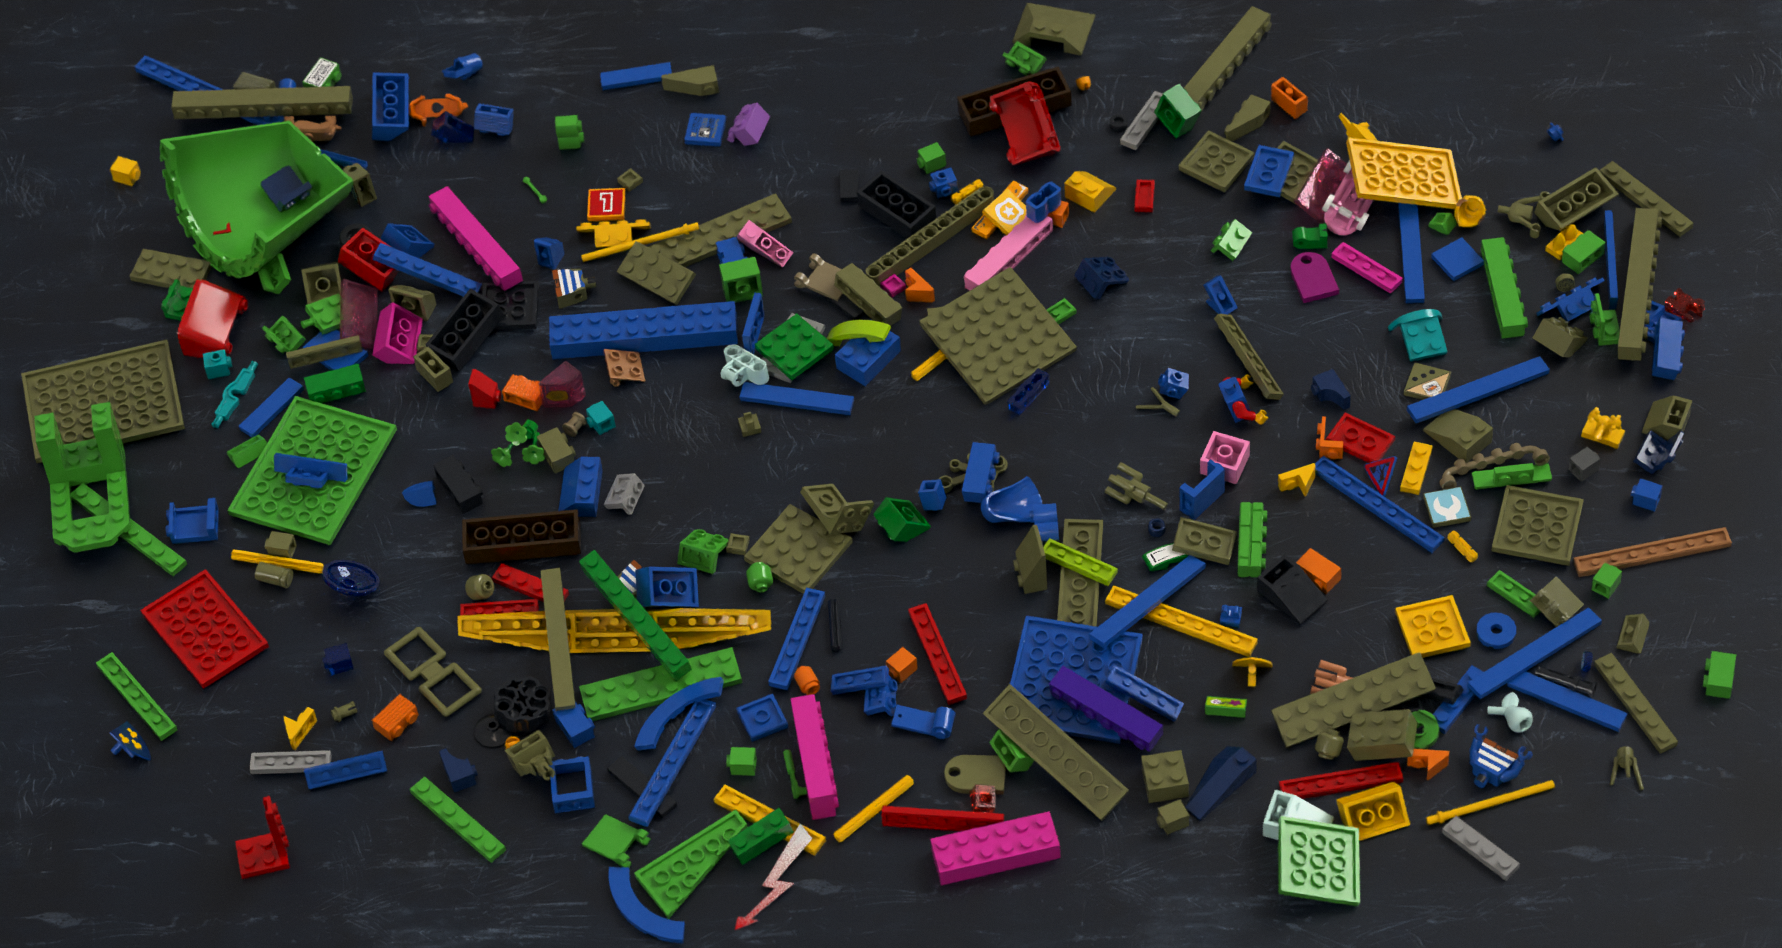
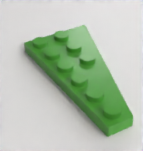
M735 809L634 873L635 878L669 919L730 849L727 840L748 828L747 823Z

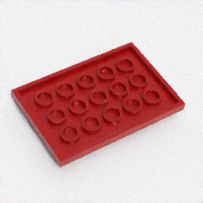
M206 569L140 610L144 618L203 689L269 647L264 637Z

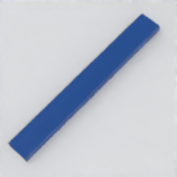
M1398 203L1405 302L1424 303L1418 205Z
M1539 356L1408 405L1407 412L1415 423H1419L1549 374L1550 369Z
M1325 456L1315 463V474L1429 552L1433 553L1444 542V536Z
M1189 555L1089 633V639L1105 648L1203 571L1206 563Z
M1588 607L1470 680L1467 687L1479 699H1482L1601 625L1602 620Z
M703 700L698 703L694 702L630 813L629 821L648 827L716 708L715 702Z

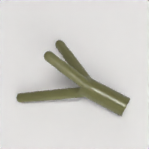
M1154 387L1151 388V391L1162 404L1136 406L1137 409H1165L1175 417L1180 413V410L1166 402Z

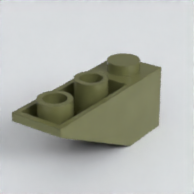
M1250 95L1247 100H1244L1241 110L1235 113L1232 123L1228 124L1225 128L1224 134L1226 139L1233 142L1261 127L1270 115V101L1254 95Z

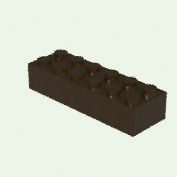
M1059 66L957 97L958 112L970 137L1003 127L1000 115L993 112L990 108V96L1026 82H1034L1040 86L1049 112L1072 106L1071 90Z
M578 509L462 520V548L465 563L475 564L581 554V530Z

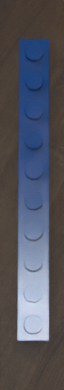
M146 55L135 66L136 72L179 91L223 90ZM284 116L240 117L256 125L284 122Z

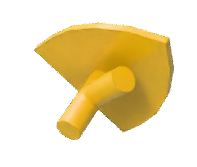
M1255 657L1237 659L1232 664L1233 666L1248 667V687H1256V667L1273 668L1272 662Z

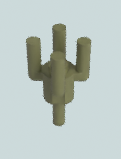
M1120 462L1117 469L1133 477L1131 481L1118 474L1116 476L1113 474L1109 476L1108 481L1123 488L1125 494L1109 486L1106 488L1105 493L1120 502L1129 504L1131 499H1134L1139 503H1144L1147 500L1163 510L1168 506L1167 502L1150 494L1151 488L1141 483L1143 474Z

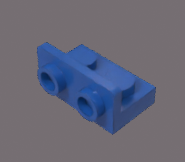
M890 675L888 677V686L865 689L864 712L867 715L885 711L889 716H894L898 686L897 682Z

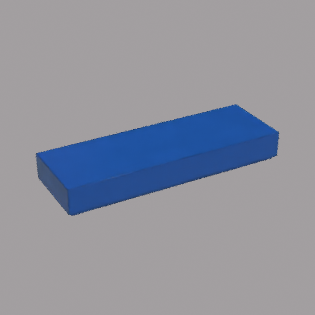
M886 665L833 674L830 691L835 695L888 686L889 668Z

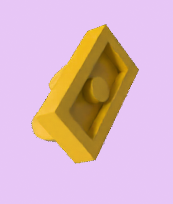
M1571 224L1546 246L1545 251L1561 260L1563 257L1562 251L1565 246L1572 244L1583 233L1577 230L1574 224Z

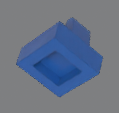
M1222 605L1220 625L1239 628L1242 607Z

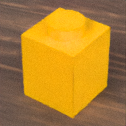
M118 156L110 168L114 181L133 186L141 175L138 162Z

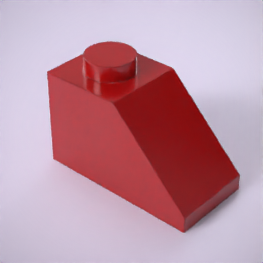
M473 369L468 383L473 407L495 409L497 402L501 400V391L498 389L497 382L477 369Z

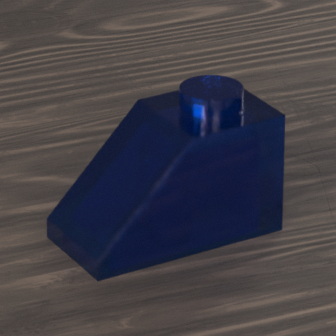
M445 111L433 121L431 135L445 143H471L473 141L474 127Z

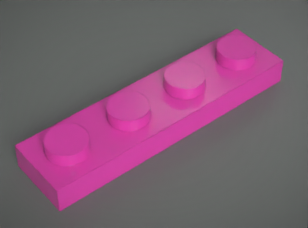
M1344 242L1332 252L1331 258L1390 294L1402 283V277Z

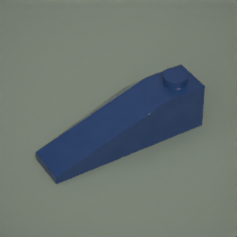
M1227 746L1213 758L1185 809L1197 820L1201 821L1257 772V759L1243 747Z

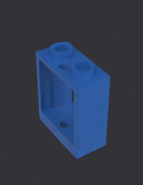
M589 756L552 761L553 764L550 767L555 771V776L553 778L550 777L555 813L595 808ZM585 771L587 791L558 795L557 774Z

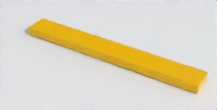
M1113 585L1105 600V604L1121 609L1137 597L1138 594ZM1163 603L1143 617L1144 619L1247 657L1251 656L1258 643V639Z

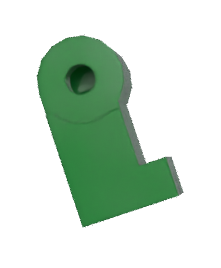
M1319 224V227L1295 228L1292 232L1294 247L1298 249L1327 248V225Z

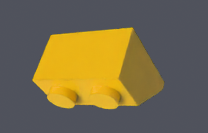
M1075 171L1064 183L1065 197L1094 213L1116 190V187L1088 172Z

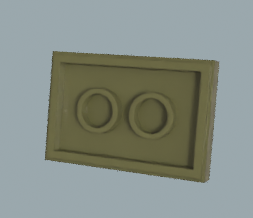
M1180 517L1172 551L1229 565L1237 531Z

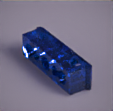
M1037 368L1008 399V409L1021 415L1048 386L1050 374Z

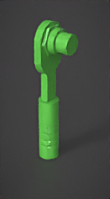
M785 750L783 754L787 773L790 774L793 798L798 799L802 795H807V788L798 786L794 775L795 767L791 750Z

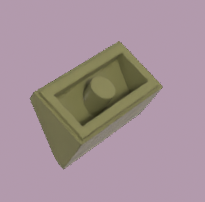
M1644 614L1626 615L1617 644L1618 649L1633 653L1642 652L1649 627V621Z

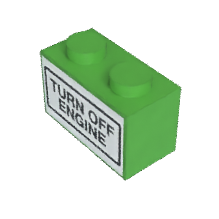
M320 57L303 80V87H333L341 78L339 64Z

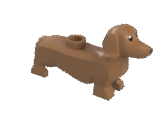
M284 116V121L293 123L312 142L330 141L336 131L342 130L336 124V116H326L325 120L327 122L322 123L305 120L294 122V117Z

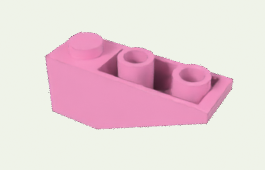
M748 220L736 236L738 241L749 249L782 268L794 253L750 220Z

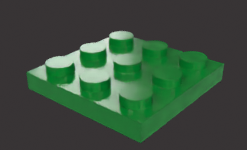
M797 313L754 344L755 349L791 380L834 350V345Z

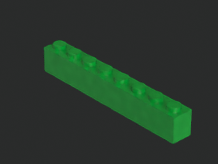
M595 550L579 561L582 571L675 681H678L692 670L688 659Z

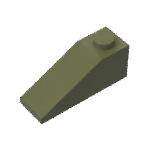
M714 65L661 75L664 90L698 96L719 93Z

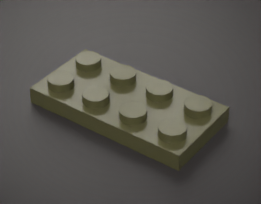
M635 241L617 270L620 275L676 306L696 276L693 271L638 241Z
M143 249L130 274L131 281L167 288L173 284L175 279H178L181 286L193 288L197 279H206L212 266L209 261Z

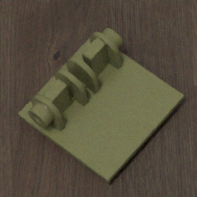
M1557 576L1530 600L1555 627L1566 622L1584 605Z

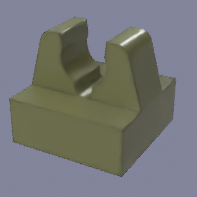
M751 412L743 413V417L738 418L743 437L761 433V427L756 414L751 415Z

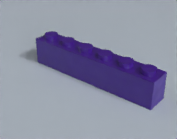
M1065 666L1060 668L1049 683L1050 692L1054 698L1064 700L1071 708L1079 709L1089 719L1099 721L1104 728L1114 730L1122 739H1129L1141 750L1145 749L1150 752L1163 735L1162 724Z

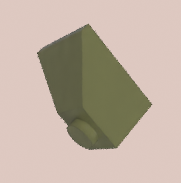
M339 262L322 264L301 270L308 304L335 294H339L345 300Z

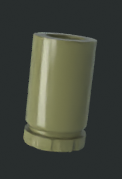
M260 562L255 571V579L288 588L293 580V570Z

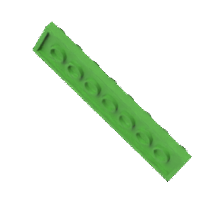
M733 648L688 658L692 670L678 681H675L663 665L579 686L587 718L596 721L662 704L666 699L683 688L710 678L722 677L724 680L722 688L742 683V678Z

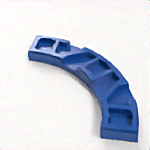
M722 677L710 678L694 683L676 692L660 704L642 726L636 739V750L655 749L658 739L665 729V724L685 710L687 705L695 701L698 703L713 697H720L724 682Z
M609 867L611 893L617 908L626 920L645 934L648 933L663 941L683 943L685 922L668 920L649 911L640 903L631 888L629 867Z

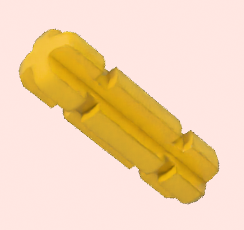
M979 179L972 182L973 184H969L959 190V193L956 192L951 195L952 202L955 205L958 204L962 199L964 200L983 187V183Z
M1456 531L1449 533L1447 539L1454 544V547L1463 556H1466L1465 558L1472 563L1477 560V552L1474 549L1471 550L1472 547L1462 537L1459 538L1460 535Z

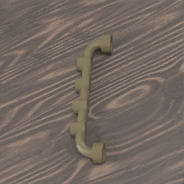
M1514 443L1510 446V451L1502 452L1500 448L1492 450L1489 457L1484 458L1483 454L1478 453L1473 456V461L1466 463L1464 459L1456 460L1454 466L1448 468L1443 473L1440 486L1442 490L1455 488L1457 483L1451 475L1457 473L1464 475L1469 470L1475 468L1482 470L1492 463L1499 465L1504 463L1506 459H1520L1524 454L1533 453L1532 458L1538 466L1548 463L1550 457L1545 449L1531 445L1521 447L1519 443Z

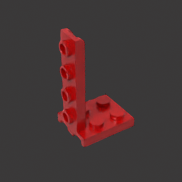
M270 796L264 797L262 800L266 810L265 817L271 833L235 841L242 879L290 868L286 848L289 847L288 837L285 833L281 816L278 813L277 804L272 803Z

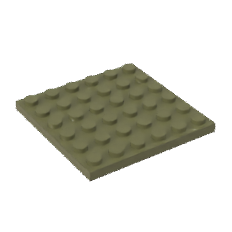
M1011 266L921 319L919 323L985 406L1077 350V346Z

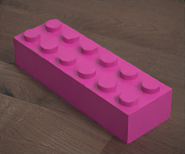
M814 694L791 698L812 820L836 816L835 808L839 807L820 701L816 702Z
M1050 811L930 839L932 855L941 885L1060 858V844Z

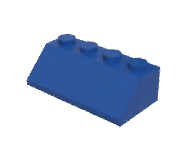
M373 73L372 140L390 141L409 128L408 73Z

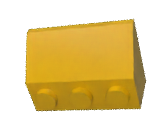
M1395 782L1336 799L1344 826L1359 828V841L1410 825L1401 786Z

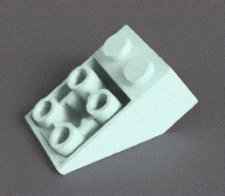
M1275 790L1263 822V836L1278 840V819L1280 816L1332 824L1334 817L1296 795Z

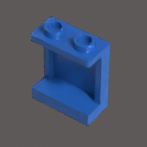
M1209 460L1207 462V477L1194 489L1186 483L1179 487L1180 511L1191 519H1197L1225 492V469L1221 464Z
M208 498L207 506L176 508L174 502L170 503L169 510L166 511L167 521H169V525H166V535L170 537L172 544L218 540L219 508L215 498Z

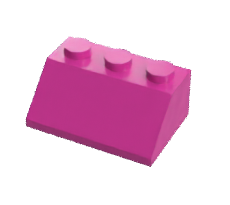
M392 302L380 311L372 356L387 364H414L413 356L417 354V344L423 319Z

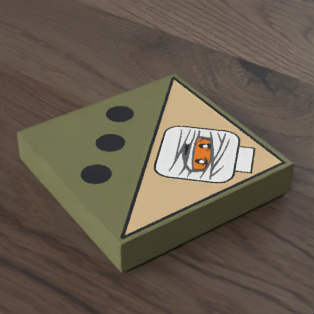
M1414 363L1404 389V395L1424 400L1445 392L1451 378V371Z

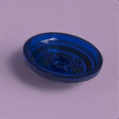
M335 560L327 563L322 570L324 582L332 590L345 596H367L374 593L379 587L380 579L377 573L359 562Z

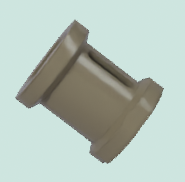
M574 412L572 418L567 423H564L562 428L568 435L575 437L581 426L587 424L586 418L582 414Z

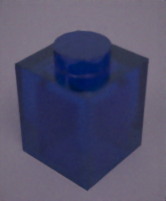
M347 643L324 649L326 657H323L322 660L325 669L329 668L331 675L354 669Z

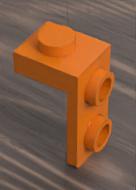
M1322 416V423H1318L1317 435L1321 436L1316 439V450H1320L1319 458L1325 456L1329 459H1342L1343 441L1325 440L1326 417Z

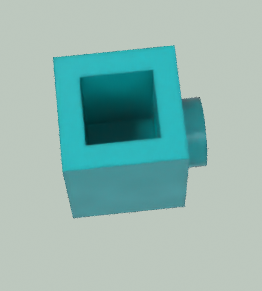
M225 349L203 354L208 379L230 375L229 367H232L231 357L226 355Z
M603 401L593 404L586 409L587 424L590 428L594 427L599 435L616 427L614 415Z

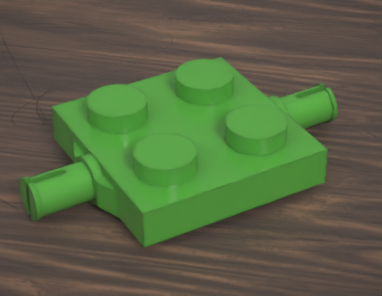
M335 294L305 305V311L310 318L301 321V326L304 329L314 325L324 335L356 323V317L352 310L360 308V303L355 301L347 304L339 294Z

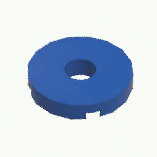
M1493 612L1480 618L1477 623L1476 635L1484 646L1501 649L1513 643L1516 636V625L1509 616ZM1497 628L1502 632L1495 634L1491 630Z

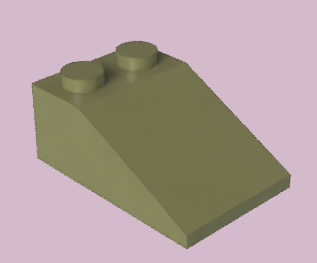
M1456 409L1441 414L1423 429V432L1457 458L1464 459L1466 463L1474 455L1487 447L1492 442L1493 428L1481 418Z
M1036 524L1032 526L1015 551L1016 560H1013L1014 570L1019 572L1017 576L1018 585L1023 587L1024 594L1047 590L1046 556Z

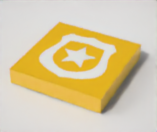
M1007 188L982 213L1007 236L1015 225L1020 224L1024 220L1026 205Z

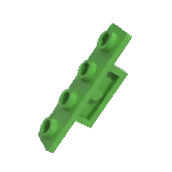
M1533 463L1494 467L1492 470L1472 472L1475 489L1552 480L1548 463L1542 466L1533 465Z

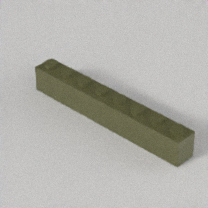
M1252 6L1183 88L1194 102L1198 103L1202 111L1205 104L1213 99L1215 92L1222 88L1224 81L1232 76L1234 69L1241 65L1244 57L1251 53L1253 46L1260 42L1263 34L1270 30L1269 13Z

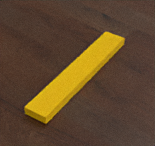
M724 785L714 798V803L731 812L736 809L742 818L752 823H756L774 811L727 785ZM786 817L795 833L800 823ZM802 825L812 838L803 850L815 856L826 842V837ZM794 833L784 838V840L789 842Z

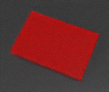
M1344 413L1326 440L1343 441L1344 452L1371 463L1382 459L1395 441V436L1348 413Z

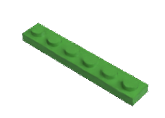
M113 652L96 662L100 671L161 741L177 731L176 725Z
M425 776L410 788L411 794L490 863L506 851L505 846Z

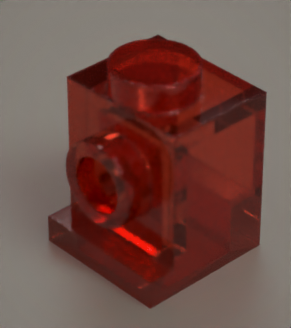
M975 784L970 791L971 812L993 813L995 810V786Z

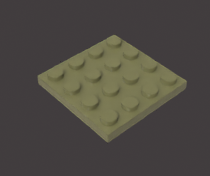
M1506 485L1491 551L1570 566L1584 499Z
M789 504L746 553L744 560L749 564L763 562L771 568L772 577L804 594L806 587L813 589L853 542L852 538L844 533L830 534L820 520Z

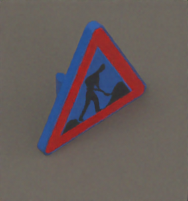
M1396 456L1364 465L1378 493L1384 497L1393 476V470L1397 461Z

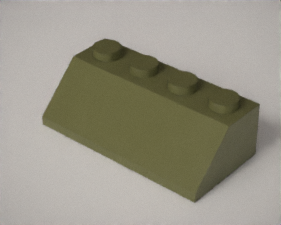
M1595 167L1538 201L1534 213L1546 227L1561 231L1614 199L1619 193Z

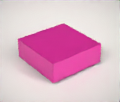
M893 274L881 282L880 287L893 298L906 289V284L896 274Z

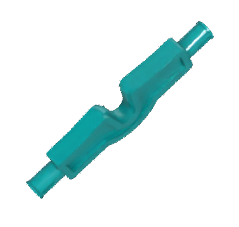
M251 361L248 368H243L235 381L225 388L222 396L223 400L216 409V418L211 424L214 428H219L223 420L227 421L239 405V398L233 394L245 395L250 384L255 378L254 371L258 366L256 361Z

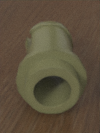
M352 701L338 708L335 706L331 710L334 721L340 722L342 721L341 719L356 714L357 708L348 710L355 706L354 702Z

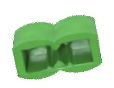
M578 116L555 117L559 149L581 148V143H584V132H580L582 131V121L578 120Z

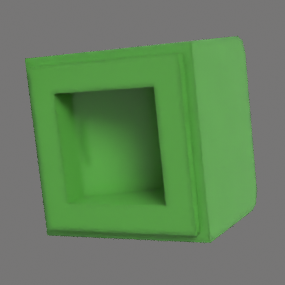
M1437 213L1428 226L1448 235L1457 222L1452 213Z

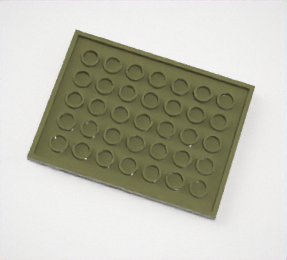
M168 340L21 373L36 463H42L35 435L34 416L54 413L64 445L95 439L91 405L106 402L111 404L122 443L185 429Z

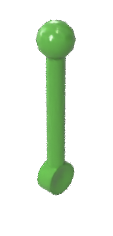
M524 177L523 182L528 184L537 194L541 203H545L547 197L541 195L530 182L529 177Z

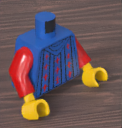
M1246 374L1241 379L1236 377L1223 379L1218 385L1235 423L1245 419L1255 420L1260 425L1264 424L1269 418L1265 416L1267 414L1266 411L1260 410L1257 414L1251 411L1241 389H1247L1253 384V382L1248 380L1251 376Z

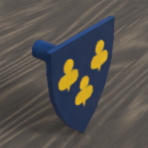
M128 721L110 732L111 736L117 741L116 745L111 749L113 754L117 755L123 749L131 758L137 755L143 759L151 760L146 743Z

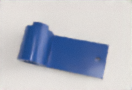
M896 705L891 726L945 739L951 735L956 714L954 710L947 707H939L936 713Z

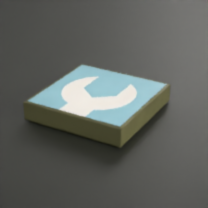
M1462 487L1423 493V499L1433 528L1471 521V515Z

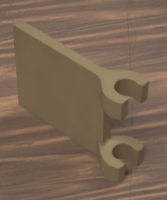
M813 253L809 258L811 260L809 267L815 270L809 278L803 273L798 272L794 277L796 279L794 285L798 288L806 287L838 301L843 292L834 283L836 273L842 269L823 261L819 255Z

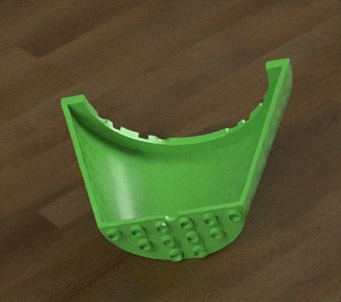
M290 121L160 140V161H165V169L162 170V174L166 182L165 186L169 199H174L176 204L175 210L178 214L180 213V215L176 216L179 223L183 226L187 237H193L196 244L193 246L206 261H209L210 265L220 273L227 272L226 276L242 278L255 274L347 198L353 186L352 178L325 153L321 154L320 148ZM290 166L303 184L309 181L312 189L308 198L303 201L299 200L289 210L285 209L279 212L260 184L264 179L283 167ZM230 223V233L213 235L215 231L227 229L226 224Z

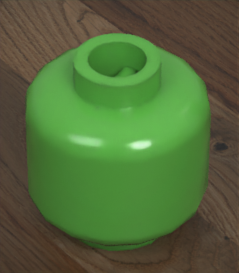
M763 562L751 564L746 571L748 586L752 590L765 592L773 584L771 568Z

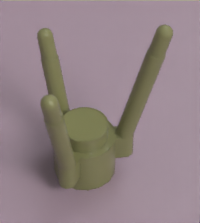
M1630 747L1619 748L1617 750V757H1614L1610 785H1614L1618 765L1625 768L1627 778L1630 777V767L1633 766L1639 788L1644 790L1637 766V758L1634 757L1633 749Z

